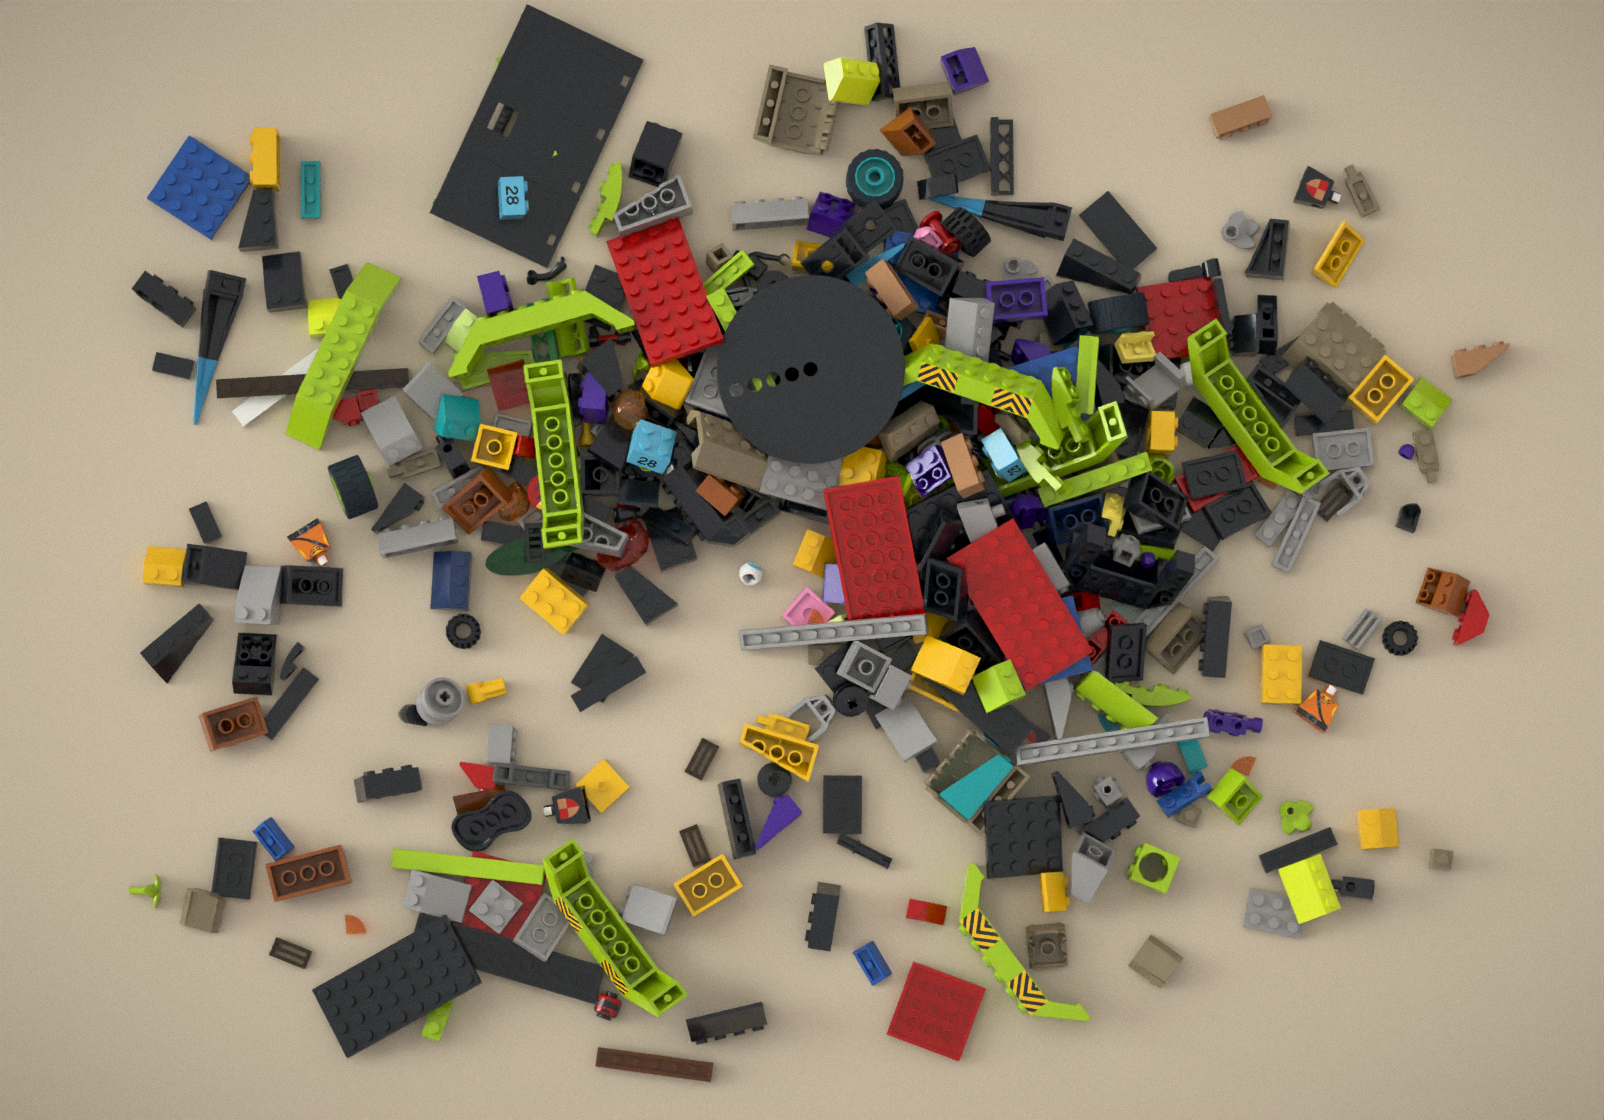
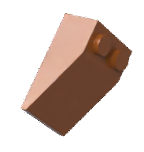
M486 466L442 508L469 535L506 505L514 493Z
M711 474L706 477L696 490L699 495L724 516L744 500V494L738 486Z
M257 696L199 715L210 752L269 733Z

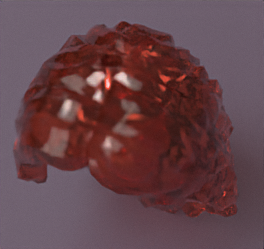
M632 518L615 526L616 529L629 536L626 551L622 558L597 553L595 559L599 566L608 568L610 571H617L636 563L647 552L649 533L643 528L639 520Z

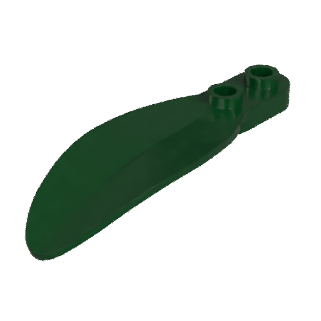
M524 536L494 550L487 557L485 564L489 571L498 575H527L541 571L543 568H548L561 561L570 552L581 548L572 546L545 549L546 562L526 563ZM529 537V541L541 540L540 537ZM539 544V545H529V547H530V548H541V544ZM541 552L530 553V556H542Z

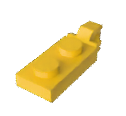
M769 713L768 717L758 715L756 723L765 725L764 729L803 741L807 739L810 725L777 714Z

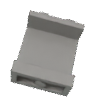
M1161 352L1154 356L1155 365L1133 381L1129 376L1125 377V389L1128 394L1134 395L1140 405L1144 408L1147 407L1150 411L1156 409L1186 386L1185 374Z

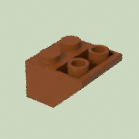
M911 108L880 129V132L902 156L921 155L936 144L930 129Z
M1428 567L1415 603L1442 614L1458 617L1471 581L1455 573Z

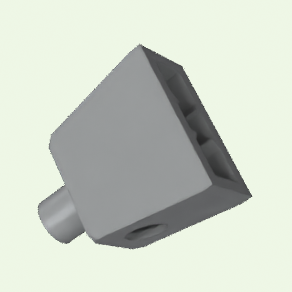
M988 498L957 504L958 512L970 543L998 528L996 518L1006 514L1003 504L991 507Z

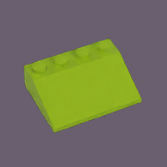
M1097 671L1084 672L1073 687L1076 691L1075 695L1082 701L1088 700L1092 703L1090 705L1091 708L1098 713L1100 711L1106 714L1105 718L1113 724L1117 722L1122 726L1121 730L1150 726L1158 719V717Z

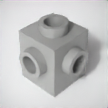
M1123 533L1119 539L1114 540L1111 548L1113 550V560L1131 567L1135 559L1137 560L1141 552L1139 540L1134 536Z
M1103 776L1094 782L1096 786L1093 787L1094 792L1092 794L1097 802L1101 801L1105 807L1123 796L1119 791L1121 786L1115 778L1111 779V777H1108L1106 779ZM1104 787L1109 789V793L1104 792Z

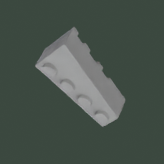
M677 173L672 179L663 182L658 188L646 193L642 198L632 202L613 216L622 238L670 219L682 218L693 214L681 176Z
M584 513L583 543L568 546L622 558L631 542L628 534Z

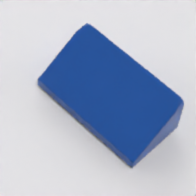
M272 817L262 822L252 831L275 861L281 859L294 848L292 842Z
M874 941L853 952L872 986L892 974Z

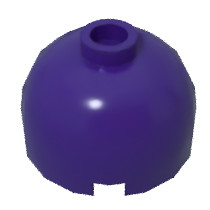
M1021 493L1009 505L1021 529L1034 527V522L1039 520V523H1041L1046 518L1047 509L1044 507L1041 498L1035 494Z
M1158 761L1152 764L1151 769L1146 775V786L1151 796L1161 797L1173 791L1171 788L1174 786H1181L1186 778L1176 764Z

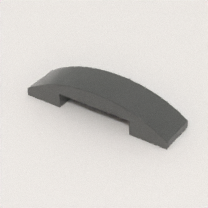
M494 762L492 782L559 790L569 789L570 771Z

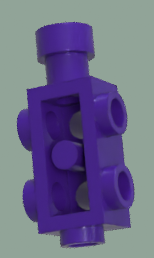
M1208 709V711L1204 712L1203 718H1208L1210 732L1221 733L1222 731L1228 732L1231 736L1245 735L1246 729L1254 733H1261L1262 718H1247L1246 715L1236 712H1224L1218 709Z

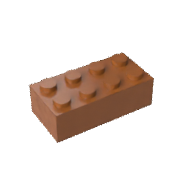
M343 845L265 864L275 902L352 883Z

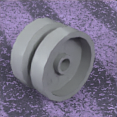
M446 677L435 678L418 694L416 700L417 712L428 724L435 726L445 725L463 708L465 700L463 690L452 679Z

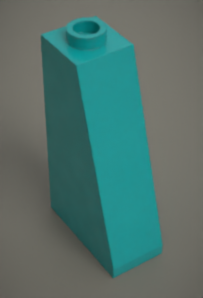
M998 754L942 791L939 797L965 819L969 820L983 804V801L989 797L1014 767L1011 765L1013 761L1004 754L1003 756Z

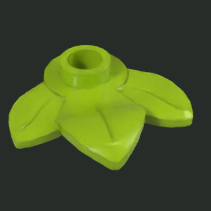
M1303 800L1295 803L1292 801L1283 802L1279 808L1283 831L1291 835L1295 828L1301 831L1310 830L1311 821L1308 814L1314 810V807L1309 802ZM1291 807L1292 812L1288 814L1287 809Z

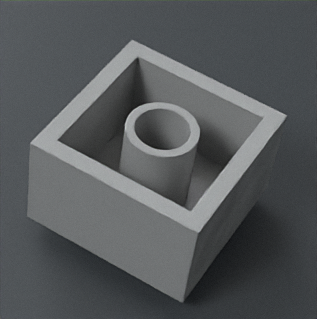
M853 640L836 674L875 693L892 659L857 640Z
M889 664L875 693L868 691V698L892 710L895 707L898 708L903 698L901 696L904 690H907L911 684V675Z

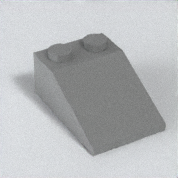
M395 395L361 412L388 466L423 449Z
M245 565L235 603L234 623L279 625L282 567Z
M1067 678L1047 682L1042 685L1055 740L1062 739L1071 702V694L1074 693L1072 682H1068Z
M1168 713L1154 725L1168 723L1170 718ZM1158 746L1125 750L1121 754L1136 771L1139 769L1143 771L1153 763L1150 759L1154 757Z
M412 870L402 907L437 917L447 915L449 920L463 923L472 885Z

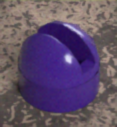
M1405 444L1400 447L1398 454L1405 459L1411 460L1415 450L1411 444Z
M1152 552L1142 553L1140 556L1141 565L1146 569L1154 567L1156 562L1155 555Z

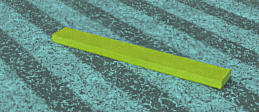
M393 848L391 868L537 885H543L545 873L544 865Z

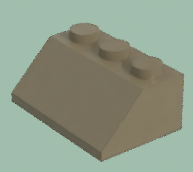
M949 82L892 88L895 118L911 108L929 129L954 126L952 94Z
M920 401L891 420L880 431L878 436L889 463H893L936 433L940 421L933 405Z
M1178 602L1146 640L1145 650L1167 670L1175 674L1199 646L1200 640H1204V633H1201L1202 621L1192 610Z

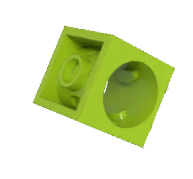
M1147 843L1137 846L1133 857L1136 858L1134 864L1131 863L1126 872V875H1128L1127 880L1160 894H1166L1181 857ZM1150 854L1159 856L1162 859L1163 867H1165L1163 877L1157 878L1153 882L1145 880L1139 869L1141 859L1151 856Z

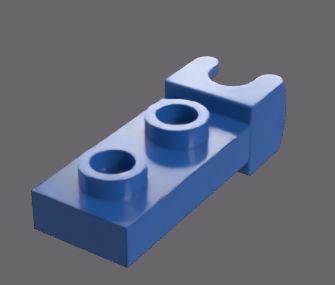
M1198 772L1190 777L1187 782L1157 800L1167 818L1200 797H1205L1212 791L1209 783L1200 785L1205 781L1202 772Z

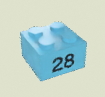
M523 176L500 177L498 181L500 220L523 219L529 211L528 200H525L524 197L528 191L527 181H524Z
M640 419L633 431L626 462L663 474L670 463L677 431Z
M1002 428L981 439L984 444L982 450L991 460V466L1001 479L1004 477L1010 482L1027 471L1014 444H1012V441Z

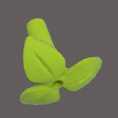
M643 352L637 356L636 363L633 366L634 381H637L636 378L639 370L649 372L651 364L643 358Z
M154 875L155 884H150L146 887H129V894L146 895L154 898L153 908H156L161 899L159 891L162 889L161 881L157 875Z

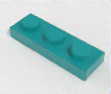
M301 161V219H321L320 161Z

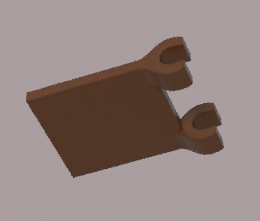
M498 785L489 790L453 796L457 815L483 808L496 794L506 791L505 785Z

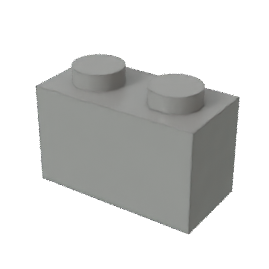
M490 724L487 763L511 764V761H515L516 750L512 749L513 741L516 742L517 730H514L513 725Z

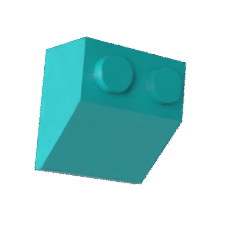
M442 394L434 431L441 437L476 441L481 424L479 400Z

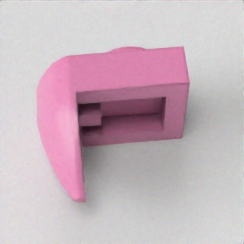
M922 227L915 232L914 237L937 248L943 243L932 230V227Z

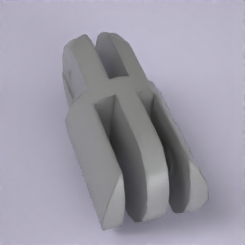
M945 427L921 443L917 453L920 455L934 444L942 446V441L954 436Z

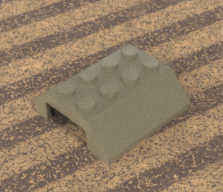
M769 64L753 139L773 147L810 155H823V151H828L831 138L827 137V135H832L835 123L831 116H836L839 102L829 101L826 78L823 80L788 72V68Z
M1327 302L1281 357L1290 366L1296 368L1308 356L1310 359L1315 360L1319 368L1330 374L1333 381L1338 386H1342L1347 394L1350 395L1380 361L1386 351L1383 350L1384 345L1375 337L1372 340L1370 339L1371 334L1361 325L1357 328L1355 326L1357 322L1347 313L1342 315L1341 312L1343 310L1334 302L1331 304Z
M691 410L687 416V424L691 427L697 422L700 444L691 454L693 468L759 491L764 473L769 465L767 461L768 454L751 444L737 430L733 423L710 414Z
M968 730L960 739L963 742L962 746L957 743L948 754L951 759L944 758L935 769L938 774L932 773L924 783L927 785L926 791L981 836L985 831L984 802L973 816L967 820L939 797L942 791L998 754L1003 756L980 733L975 730L973 732ZM1011 763L1014 767L985 801L1012 799L1031 776L1018 765Z

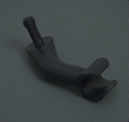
M561 257L560 262H557L555 267L547 273L537 274L536 271L529 270L527 273L528 277L526 278L527 283L535 285L537 281L551 280L567 268V264L564 263L565 257Z

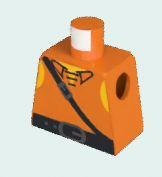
M318 518L287 536V539L308 562L315 559L320 567L330 562L325 552L330 550L331 546L322 523Z
M1329 684L1323 693L1315 689L1293 712L1324 733L1339 705L1332 700L1338 690Z

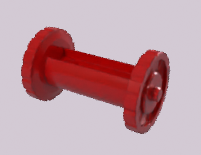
M939 211L929 213L922 219L920 228L932 227V230L943 242L941 249L954 255L962 247L961 242L955 236L951 237L942 227L940 222L943 215Z

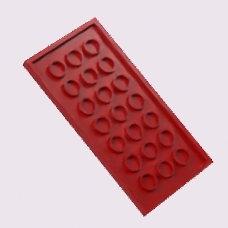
M679 217L622 238L619 236L606 241L652 368L724 342L712 306L706 297L708 295Z
M900 475L823 489L848 620L926 614V611H923L924 599L919 573L916 568V558Z
M1014 518L946 558L950 564L964 568L969 597L1007 660L1011 659L1018 678L1026 691L1093 652Z

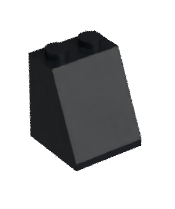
M647 121L633 153L628 177L659 187L665 181L667 182L681 144L683 133L661 126L658 123Z
M610 338L583 358L576 368L584 377L586 372L590 373L606 391L607 399L612 403L620 396L624 385L614 343Z

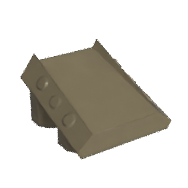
M1004 410L999 411L995 415V423H998L1014 445H1020L1036 433L1027 418Z
M188 888L180 923L202 931L218 933L222 910L225 907V899L218 893L199 888Z
M1059 922L1042 925L1031 924L1026 927L1029 968L1068 965L1065 924Z
M1150 935L1128 966L1161 989L1183 957Z

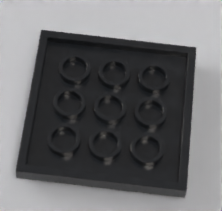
M1059 795L983 801L986 873L988 879L1063 872Z

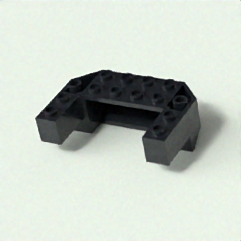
M681 439L673 446L670 463L662 476L664 483L662 488L668 495H673L675 498L673 503L678 510L683 509L687 514L684 518L689 525H695L698 530L697 536L701 541L705 540L708 544L736 547L781 514L780 509L769 496L740 518L737 514L734 515L732 511L724 516L696 492L706 479V475L702 471L693 468L691 454L695 448L687 439Z
M1088 523L1080 534L1072 533L1065 551L1064 574L1074 589L1144 610L1171 605L1194 575L1195 555L1177 550L1170 560L1158 557L1154 567L1150 569L1144 568L1139 561L1135 560L1131 567L1114 561L1112 553L1102 551L1105 547L1106 528Z

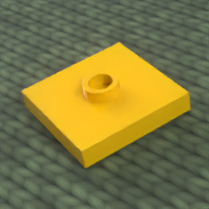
M931 317L924 318L908 341L913 352L931 343L935 345L940 343L941 339Z
M604 759L576 784V787L585 785L587 799L600 813H603L630 788Z

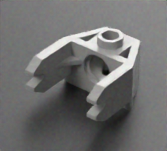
M1360 467L1337 470L1317 484L1319 488H1322L1334 479H1344L1354 492L1351 502L1336 512L1339 516L1358 504L1370 485V481ZM1355 477H1359L1361 479V482L1359 484H1355L1353 482V479Z
M827 694L804 698L785 713V716L788 718L802 707H810L821 725L817 732L805 740L807 742H813L826 732L837 714L834 703ZM823 704L827 707L826 711L822 710Z

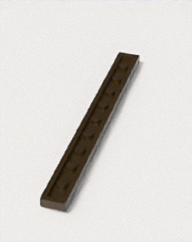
M408 368L354 371L345 391L404 388L409 383ZM306 374L216 379L217 399L297 394Z

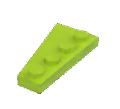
M532 351L482 353L471 371L472 376L460 379L463 391L523 374V365L535 363ZM458 353L453 354L454 360Z

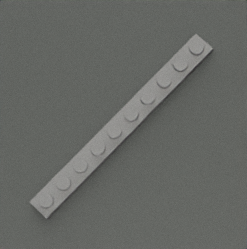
M1204 546L1195 556L1194 575L1171 605L1146 609L1133 623L1147 624V637L1219 558ZM1107 651L1092 666V671H1097L1104 677Z
M926 614L746 629L739 631L741 650L922 635L928 633Z
M1204 717L1019 745L1016 748L1018 766L1210 738L1208 718Z

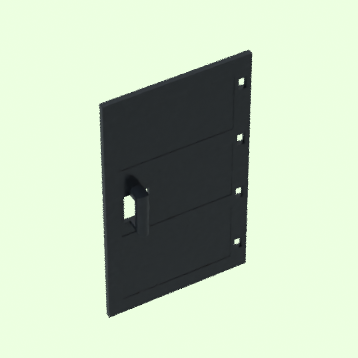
M527 4L429 213L548 268L643 63V59ZM624 75L630 77L626 88L620 85ZM498 103H501L504 106L491 130L487 127ZM514 110L519 112L509 136H503ZM599 128L606 130L602 140L596 138ZM523 176L524 181H527L528 191L524 197L525 200H528L529 211L523 219L500 220L498 181L500 177ZM575 181L581 183L577 194L571 191ZM550 234L557 236L552 246L547 244Z

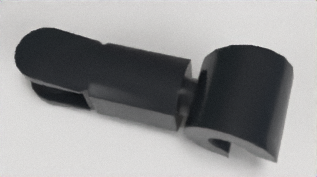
M1218 258L1204 261L1201 264L1202 267L1197 265L1173 270L1169 273L1168 280L1176 282L1201 278L1202 275H1204V278L1222 276Z

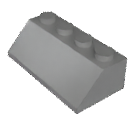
M801 196L792 197L791 200L774 198L772 202H765L764 199L754 200L753 203L736 201L731 205L733 231L808 225L809 222L807 199H803Z
M950 298L945 348L960 351L967 356L977 357L982 361L988 362L995 303L985 298Z
M449 516L440 517L437 522L433 523L430 520L421 521L418 526L413 527L411 524L402 525L399 530L394 531L392 528L381 530L382 533L377 534L379 551L383 558L459 543L454 519H449Z

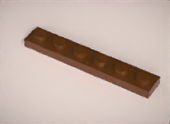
M598 1047L595 1065L596 1067L711 1082L713 1063L602 1047Z

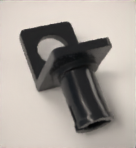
M743 486L742 488L747 490V494L739 508L743 510L748 503L744 510L748 512L757 499L765 500L767 497L756 490Z

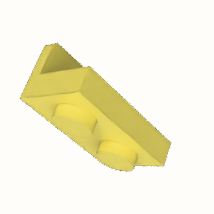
M1153 331L1125 332L1119 336L1114 346L1122 364L1155 360L1154 356L1156 353L1151 343V339L1155 336Z
M1107 492L1102 517L1110 519L1108 535L1115 537L1117 530L1121 531L1123 525V517L1126 510L1123 508L1125 497Z

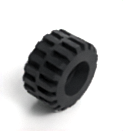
M957 207L941 223L942 227L951 237L955 236L961 242L962 247L960 250L971 257H975L991 242L990 235L984 226L964 208Z

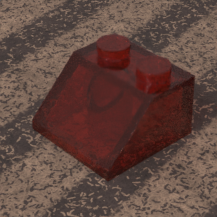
M524 359L487 369L498 411L530 403L525 383Z

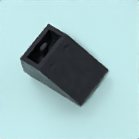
M187 544L182 582L190 585L239 590L246 565L247 552Z
M238 633L232 677L234 694L272 696L277 634Z

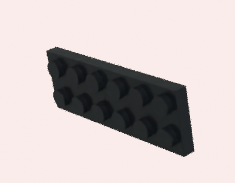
M925 677L923 678L924 681L1009 755L1015 751L1036 727L1011 704L986 713L972 679L964 695Z

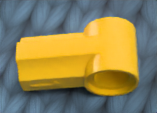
M503 678L484 683L476 682L466 686L471 705L507 694Z

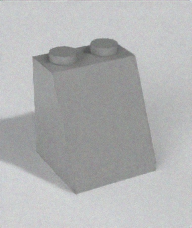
M429 361L402 389L404 394L435 422L442 394L465 397Z
M1043 543L1034 548L1033 552L1059 595L1069 590L1067 587L1071 586L1049 546Z
M1083 832L1072 854L1071 894L1089 904L1108 872L1117 850Z
M636 884L628 887L625 898H628L626 906L622 905L619 913L622 920L665 936L678 899Z

